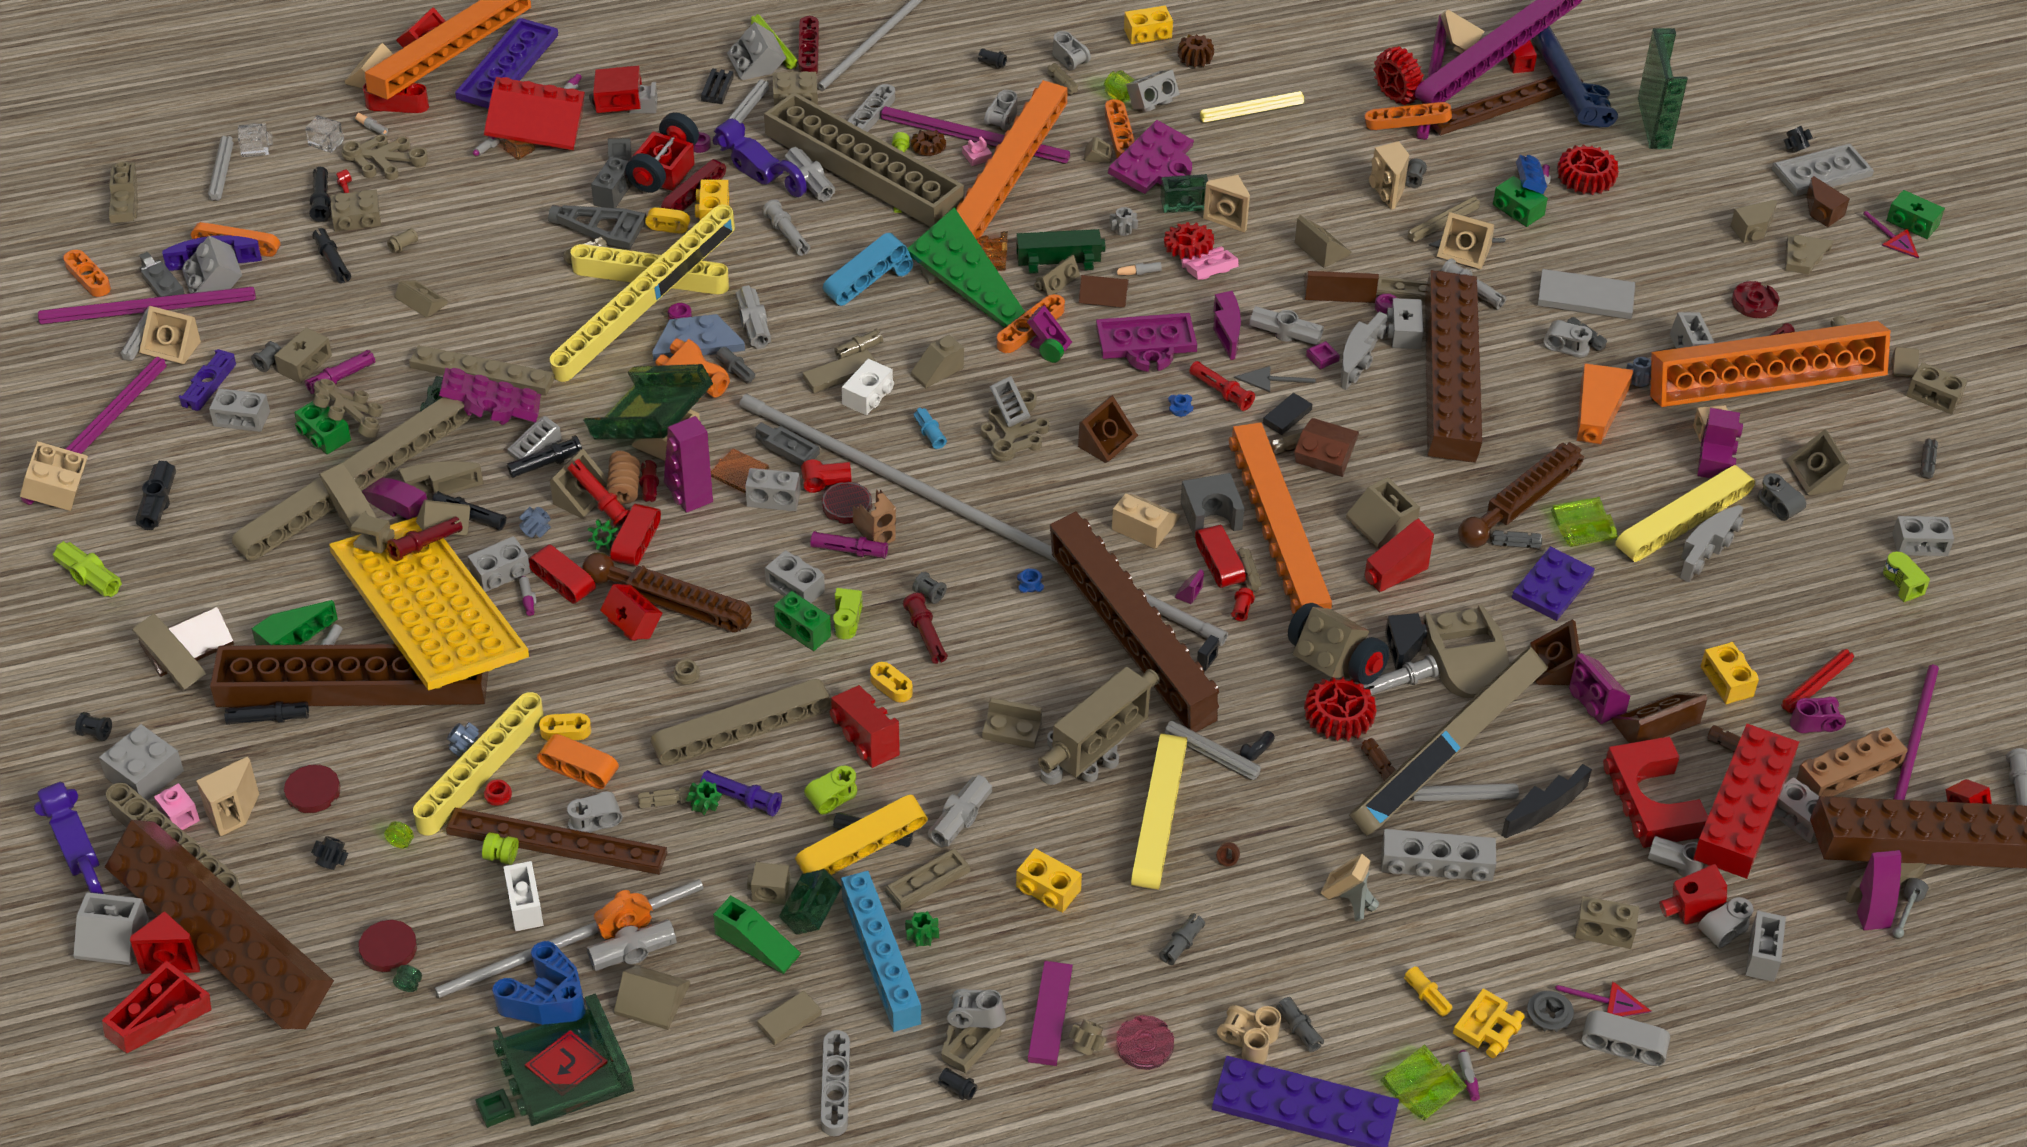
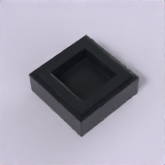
M1213 635L1209 636L1197 654V661L1203 667L1204 672L1218 656L1219 638Z

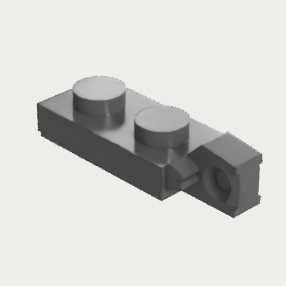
M148 252L139 255L142 262V267H139L142 277L157 297L185 294L181 284L159 259L154 261Z
M761 422L755 427V438L761 441L765 447L800 466L805 461L815 459L820 454L819 446L782 426L773 429Z

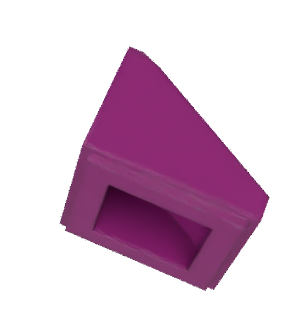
M1199 569L1186 579L1176 593L1175 598L1189 604L1193 603L1203 588L1204 570Z

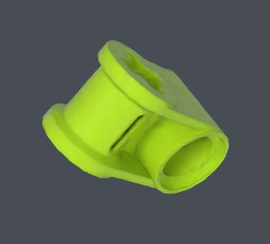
M839 766L821 778L810 782L804 790V795L820 814H828L836 807L852 800L856 796V772L852 767Z

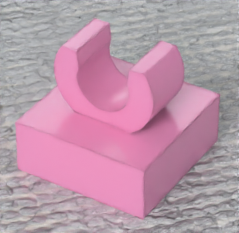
M982 136L979 137L978 142L973 143L972 140H969L968 145L962 146V154L971 166L987 162L989 158H992V152L987 147V143Z

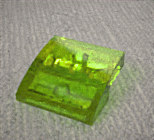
M1600 497L1553 505L1551 509L1554 520L1570 547L1618 538L1611 514L1606 515Z
M1425 1044L1380 1080L1405 1107L1424 1121L1467 1087L1451 1066L1447 1063L1443 1067Z

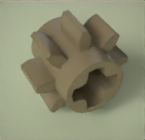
M1083 1019L1081 1025L1073 1024L1068 1035L1069 1038L1074 1039L1072 1044L1074 1049L1090 1056L1094 1050L1102 1051L1107 1039L1101 1034L1103 1027L1086 1019Z

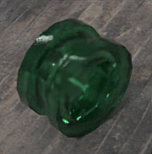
M409 965L399 966L396 971L397 975L393 978V984L398 989L406 992L416 991L419 986L418 982L422 979V973Z

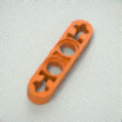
M1112 99L1105 104V118L1115 155L1118 158L1125 151L1123 148L1128 149L1135 140L1125 104L1121 100ZM1118 122V123H1123V125H1116V124H1113V123ZM1117 137H1127V139H1119Z
M1446 102L1373 109L1365 114L1366 127L1371 130L1445 123L1452 118L1451 105Z
M205 222L197 223L191 232L192 239L220 235L252 238L258 240L261 256L267 257L274 256L281 245L280 240L270 233Z
M1049 295L997 334V349L1003 353H1012L1036 335L1027 323L1033 313L1039 307L1045 305L1056 320L1065 311L1064 298L1060 295ZM1024 327L1028 328L1029 330L1022 332L1018 331L1017 329Z

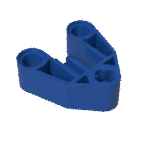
M539 942L531 950L535 973L538 976L533 987L527 984L524 985L512 978L500 979L493 985L492 991L497 1011L504 1017L544 1025L577 1021L586 1012L577 968L553 942Z

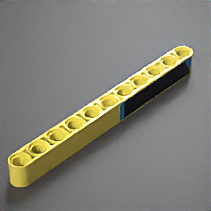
M718 205L555 350L550 356V364L555 379L560 382L572 379L735 230L732 208L728 205Z

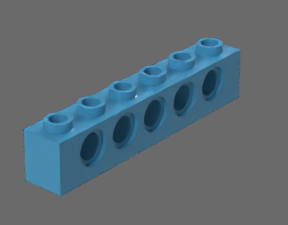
M869 871L842 877V899L893 1032L921 1025V1003Z

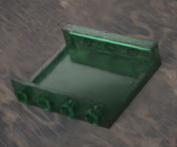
M1653 28L1638 94V102L1649 149H1672L1688 77H1674L1672 74L1670 60L1676 38L1675 28Z
M703 364L632 367L627 373L634 383L633 387L605 417L585 418L583 421L594 440L665 438L668 434V427L679 423L713 385V382Z
M596 993L585 997L587 1010L585 1015L577 1021L544 1024L503 1038L499 1026L495 1027L497 1039L492 1042L497 1057L503 1056L504 1058L500 1060L505 1077L511 1076V1079H508L513 1097L519 1095V1099H516L521 1117L527 1115L531 1126L634 1091L630 1068ZM570 1030L608 1061L578 1084L546 1083L525 1066L527 1062Z

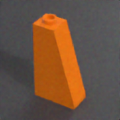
M1593 364L1584 365L1580 387L1577 441L1602 443L1629 391L1633 370Z

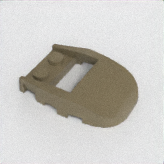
M1482 604L1478 605V608L1437 615H1430L1429 612L1425 613L1422 623H1425L1427 627L1426 645L1427 648L1429 647L1430 655L1434 657L1437 663L1440 680L1451 693L1464 698H1474L1510 664L1501 629ZM1488 634L1494 641L1446 649L1443 640Z

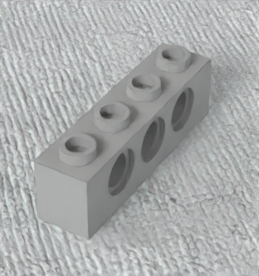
M1384 829L1381 845V872L1419 875L1422 877L1434 876L1449 879L1493 881L1496 868V838Z

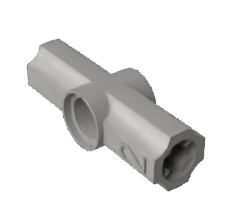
M797 147L789 149V152L785 155V160L792 162L800 169L808 189L818 200L823 202L830 200L832 195L835 194V187L825 177L821 164L818 161L812 162L802 149Z
M749 285L742 286L736 292L742 328L746 329L751 346H755L757 349L765 348L771 342L765 307L760 305L756 289L751 288Z
M1255 306L1250 319V326L1274 332L1277 339L1285 342L1297 339L1318 345L1324 330L1322 325L1298 319V315L1291 310H1283L1277 313Z
M981 775L972 776L958 795L953 794L948 798L941 816L928 830V837L932 839L935 845L941 848L949 846L963 827L969 828L973 824L979 807L992 793V785L989 784L985 777Z
M666 919L640 929L636 926L624 927L616 933L614 938L588 946L587 953L593 970L597 971L623 961L628 964L639 963L648 956L649 952L675 944L677 941L670 920Z

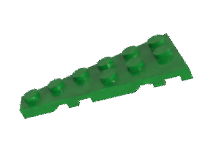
M955 207L907 248L913 260L1002 327L1006 328L1025 313Z

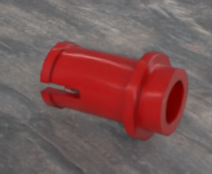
M1240 588L1234 595L1236 601L1231 616L1235 617L1234 619L1237 621H1245L1248 618L1250 605L1254 603L1255 596L1251 589Z

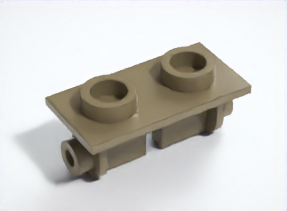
M1071 255L1066 260H1061L1059 265L1047 274L1038 277L1034 284L1035 288L1039 291H1046L1047 296L1053 295L1080 276L1074 255Z

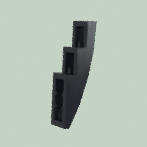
M1582 764L1569 780L1558 775L1545 791L1534 786L1505 818L1501 836L1504 838L1511 837L1555 815L1571 803L1588 786L1592 769Z

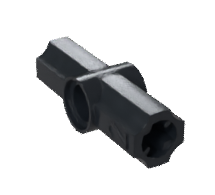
M158 461L157 464H154L149 480L142 486L144 495L135 521L144 530H154L155 527H158L163 511L170 505L169 493L176 474V468L168 463V461Z

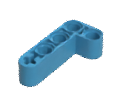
M885 233L831 275L823 284V291L836 304L843 306L890 269L898 276L907 275L913 268V260L907 247L892 233Z

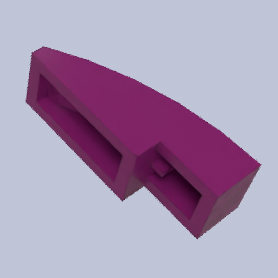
M1233 291L1215 294L1213 330L1230 360L1236 358L1238 351L1241 317L1238 302Z
M382 477L362 490L363 495L370 504L392 517L399 514L407 520L417 517L423 501L427 500L425 492L407 483Z
M1900 850L1872 853L1859 886L1863 897L1859 904L1857 915L1863 930L1891 928L1900 889Z

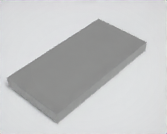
M1850 143L1776 162L1772 166V170L1794 196L1807 194L1810 180L1813 176L1834 187L1872 177L1874 172Z
M1542 269L1537 306L1631 319L1635 282Z

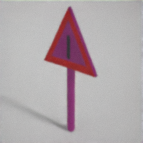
M1867 211L1863 212L1870 221L1891 238L1883 243L1882 246L1919 259L1908 229L1895 236Z
M1613 981L1609 998L1561 985L1555 986L1557 991L1607 1003V1013L1621 1017L1652 1012Z

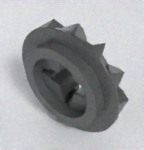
M1555 991L1538 992L1530 998L1527 1005V1017L1533 1020L1534 1026L1539 1025L1542 1027L1544 1032L1550 1029L1557 1033L1561 1028L1567 1029L1573 1020L1574 1009L1571 1002L1564 995ZM1546 1005L1550 1008L1551 1012H1555L1554 1018L1545 1013Z

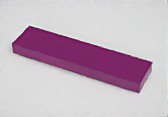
M1044 961L1028 1054V1062L1057 1066L1073 964Z

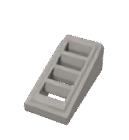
M1012 376L989 386L1008 427L1031 417ZM1013 390L1012 393L1000 398L1001 395ZM1014 397L1017 398V399H1015V400H1013V401H1011V402H1009V403L1003 405V402H1005V401H1007V400H1009V399H1012V398H1014ZM1018 403L1020 404V406H1018V407H1016V408H1014V409H1012V410H1010V411H1008V412L1006 411V409H1008V408H1010V407H1012V406H1014V405H1016V404H1018ZM1021 410L1023 411L1022 414L1010 419L1009 416Z
M543 416L518 438L507 451L517 460L550 448L552 443H558L562 440L560 427L548 417ZM524 448L527 452L524 453L521 449Z

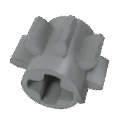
M1127 207L1118 208L1116 214H1110L1111 230H1115L1121 236L1131 234L1132 229L1138 228L1137 213H1133Z

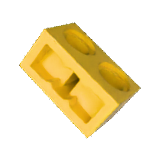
M1166 5L1126 11L1124 15V31L1131 44L1172 38L1173 19Z
M701 180L700 189H696V202L699 204H695V218H700L701 220L718 205L729 206L728 180Z
M1733 642L1705 649L1700 667L1725 704L1754 697L1759 682L1758 675L1751 669L1745 660L1744 654L1738 650Z
M1036 848L1016 870V887L1022 893L1031 895L1042 901L1047 907L1055 908L1062 913L1081 891L1082 873Z

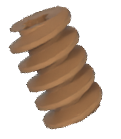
M616 451L610 456L606 489L609 493H615L618 496L617 500L620 504L634 502L637 499L641 463L636 457L625 451Z

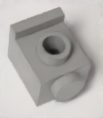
M652 82L651 86L640 85L641 109L629 110V112L656 113L658 100L656 82Z

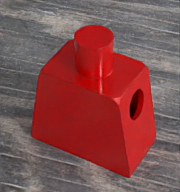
M1716 864L1676 880L1673 883V897L1659 901L1663 915L1668 917L1678 913L1683 924L1688 925L1700 922L1709 912L1717 910L1726 904L1728 886Z

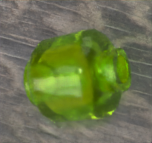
M1122 70L1112 71L1103 84L1105 86V93L1112 99L1121 100L1122 102L1126 100L1131 101L1126 84L1135 81V79Z

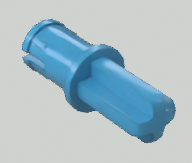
M918 408L914 413V418L921 427V433L928 437L935 449L944 447L947 440L939 429V423L932 419L925 408Z

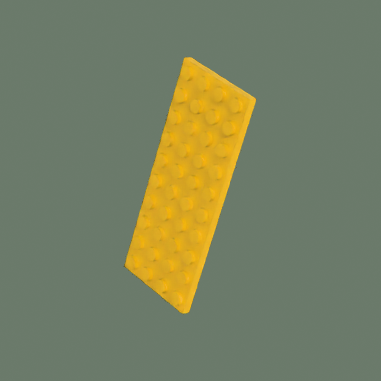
M417 517L390 525V529H393L395 533L394 539L397 540L404 537L409 531H422L416 523ZM361 534L329 544L331 554L428 691L529 657L527 646L444 538L424 546L421 552L417 554L410 553L403 556V559L398 562L391 558L387 548L382 553L355 548L353 543Z

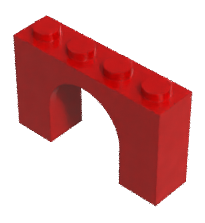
M1670 736L1609 747L1606 759L1603 761L1605 773L1610 775L1613 781L1614 792L1617 796H1620L1623 803V812L1631 820L1633 834L1636 838H1639L1643 848L1651 847L1655 836L1673 842L1700 838L1708 818L1700 799L1663 804L1649 799L1638 787V783L1645 779L1675 774L1680 756Z

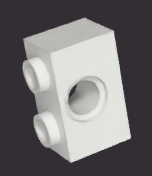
M867 359L842 386V405L868 415L873 408L879 405L881 399L892 391L894 386L893 369Z
M532 861L504 866L515 931L544 926Z

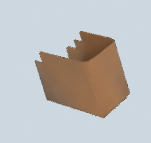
M876 489L875 510L871 511L870 514L861 504L860 509L858 506H856L857 509L853 506V523L867 540L890 543L896 540V507L881 490L879 493Z

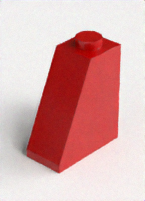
M1419 518L1414 520L1367 559L1364 573L1366 581L1373 585L1380 593L1427 570L1434 533Z

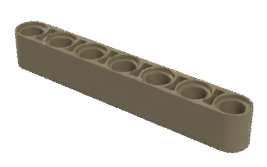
M812 679L662 729L651 737L650 742L660 763L668 766L820 715L831 708V697L820 679Z
M115 783L107 789L106 799L111 814L126 828L131 820L155 822L242 899L237 876L134 789L125 783Z

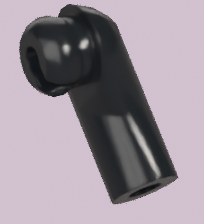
M1265 731L1252 746L1247 743L1243 744L1239 752L1240 756L1250 761L1256 760L1274 742V734L1270 731Z

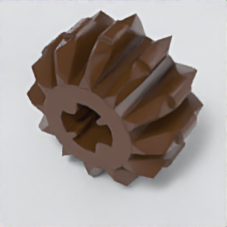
M1188 34L1187 38H1181L1177 51L1180 63H1186V67L1194 66V68L1196 66L1204 68L1205 64H1210L1214 55L1212 39H1206L1205 35L1198 36L1197 34L1195 36Z

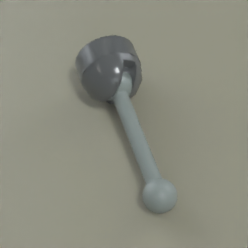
M1918 878L1907 879L1903 893L1908 902L1898 927L1893 929L1892 933L1896 938H1901L1904 935L1903 928L1913 903L1922 901L1929 889L1928 885Z

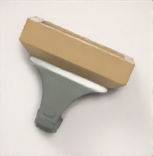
M1363 854L1332 871L1321 891V894L1328 900L1337 896L1348 898L1352 903L1355 921L1364 919L1365 908L1372 912L1379 906L1378 900L1373 897L1367 888L1370 860Z

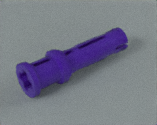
M709 770L705 771L701 777L700 783L702 779L712 784L716 783L717 792L745 802V805L750 809H761L772 817L780 809L782 803L781 793H770L762 790V787L759 785L747 786L712 773Z

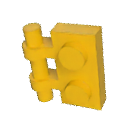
M1483 988L1455 1025L1453 1034L1476 1048L1483 1041L1489 1043L1490 1046L1486 1050V1054L1490 1058H1496L1499 1052L1502 1053L1507 1048L1510 1037L1518 1033L1525 1016L1518 1010L1512 1016L1506 1013L1508 1002ZM1496 1023L1503 1027L1499 1033L1492 1030Z

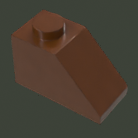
M1815 176L1811 178L1806 194L1809 214L1815 220L1829 227L1845 216L1850 198Z

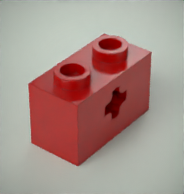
M624 584L612 585L600 609L608 617L607 620L611 624L618 626L624 631L623 634L627 638L634 641L650 639L663 614L633 586Z

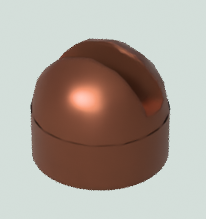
M1231 842L1222 844L1216 854L1217 860L1224 866H1233L1240 857L1239 847ZM1229 849L1232 850V859L1227 858Z

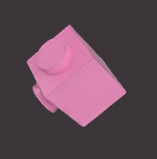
M179 783L154 796L158 810L181 830L200 821L195 803Z

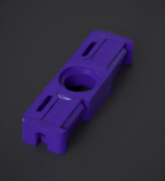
M220 349L215 350L214 357L196 373L186 392L182 396L179 395L181 406L185 408L191 406L192 410L195 411L201 410L236 366L234 354ZM205 378H214L210 382H202Z

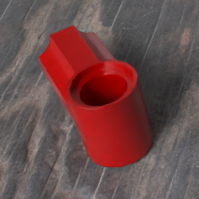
M811 459L801 465L803 486L810 493L820 492L826 485L852 482L850 462L822 465L820 461Z

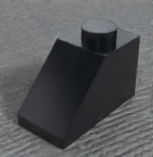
M1419 613L1390 615L1387 618L1385 634L1395 670L1401 669L1406 662L1411 661L1421 650L1423 639L1427 637L1426 625L1421 623Z

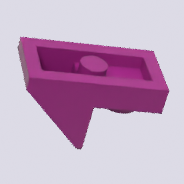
M1045 305L1039 307L1028 319L1027 323L1036 333V337L1029 344L1030 346L1039 349L1046 339L1051 338L1057 340L1063 346L1065 352L1072 343L1071 339Z

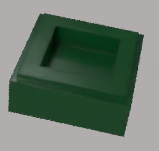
M504 1088L475 1099L477 1108L487 1128L515 1117L514 1110Z

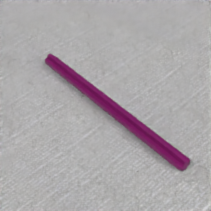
M1441 14L1438 18L1427 78L1441 69L1447 34ZM1430 124L1418 126L1416 135L1418 139L1426 140L1428 138Z
M887 106L883 107L881 111V118L884 120L925 130L929 129L930 131L938 130V133L978 142L979 137L982 136L987 145L995 147L1002 143L1005 136ZM1041 144L1034 156L1066 164L1070 159V151Z
M243 287L38 311V320L40 324H51L144 313L149 306L165 310L254 301L256 300V292L254 287Z
M155 357L65 449L82 454L166 368L165 360ZM21 497V501L28 505H32L35 502Z

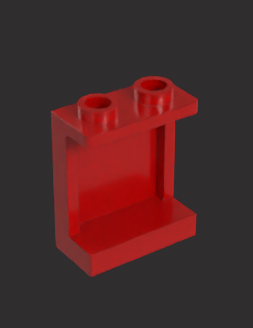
M639 65L595 69L593 95L596 113L641 109L639 88L642 85Z

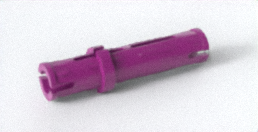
M366 350L337 366L323 369L322 373L305 380V386L308 391L310 390L311 394H314V384L316 381L329 379L336 385L337 381L375 364V357L370 350Z
M813 531L810 544L813 548L855 553L858 557L867 555L886 559L888 554L887 542L870 541L866 537L858 539L819 533L817 531Z

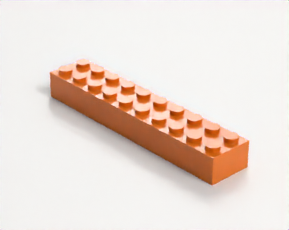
M1871 321L1655 351L1651 355L1650 397L1661 407L1885 376L1888 375L1891 330L1879 321Z

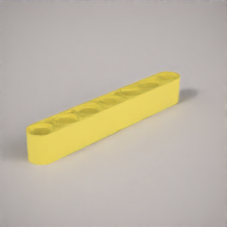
M586 244L575 245L570 252L572 269L575 274L630 283L661 256L658 254ZM701 261L672 288L710 294H724L729 289L728 268L722 263Z
M1733 465L1625 530L1617 538L1615 546L1631 560L1638 562L1745 497L1754 488L1756 481L1737 465Z
M527 692L522 694L414 805L415 824L420 834L430 836L437 833L450 820L454 808H461L539 727L544 713L541 697L537 693Z
M1160 733L1133 867L1132 886L1156 890L1160 888L1185 758L1187 737Z

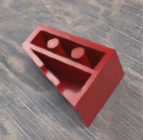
M858 685L831 697V710H829L832 721L835 724H839L843 729L846 740L855 745L860 759L866 760L869 766L874 768L900 755L899 721L896 718L890 720L886 716L888 714L887 710L884 707L877 708L874 705L876 703L875 699Z
M166 960L102 1019L104 1036L127 1054L211 1011L210 994Z

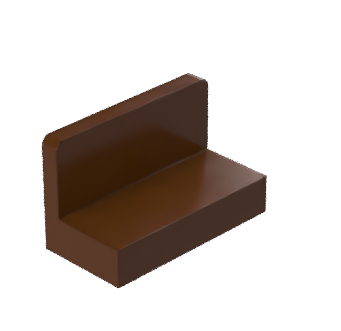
M1081 275L1079 303L1124 308L1126 306L1129 280Z

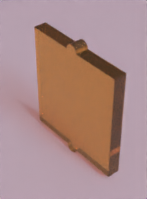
M733 448L723 459H719V463L711 471V477L746 493L745 485L749 469L768 470L769 465Z

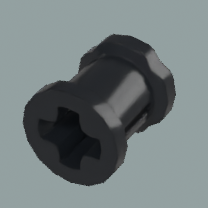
M82 712L75 724L77 735L85 736L87 734L95 736L100 741L107 740L112 730L110 718L103 717L100 719L92 717L87 712Z

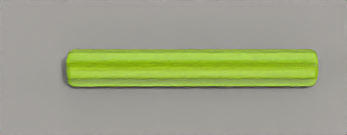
M759 14L752 16L751 25L756 22L774 34L786 56V59L783 61L788 69L796 68L798 60Z

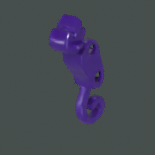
M731 118L715 128L714 132L716 134L712 140L713 144L721 146V151L732 150L731 160L739 171L766 185L783 174V171H786L790 174L785 178L787 191L797 198L806 193V180L800 169L790 161H779L759 142L744 137L745 126L743 123H739L736 119Z
M57 782L38 790L37 795L40 801L34 805V810L40 816L51 818L49 824L72 876L82 873L90 893L104 894L93 869L100 865L77 811L71 810L78 800L77 791L75 789H66L63 782Z

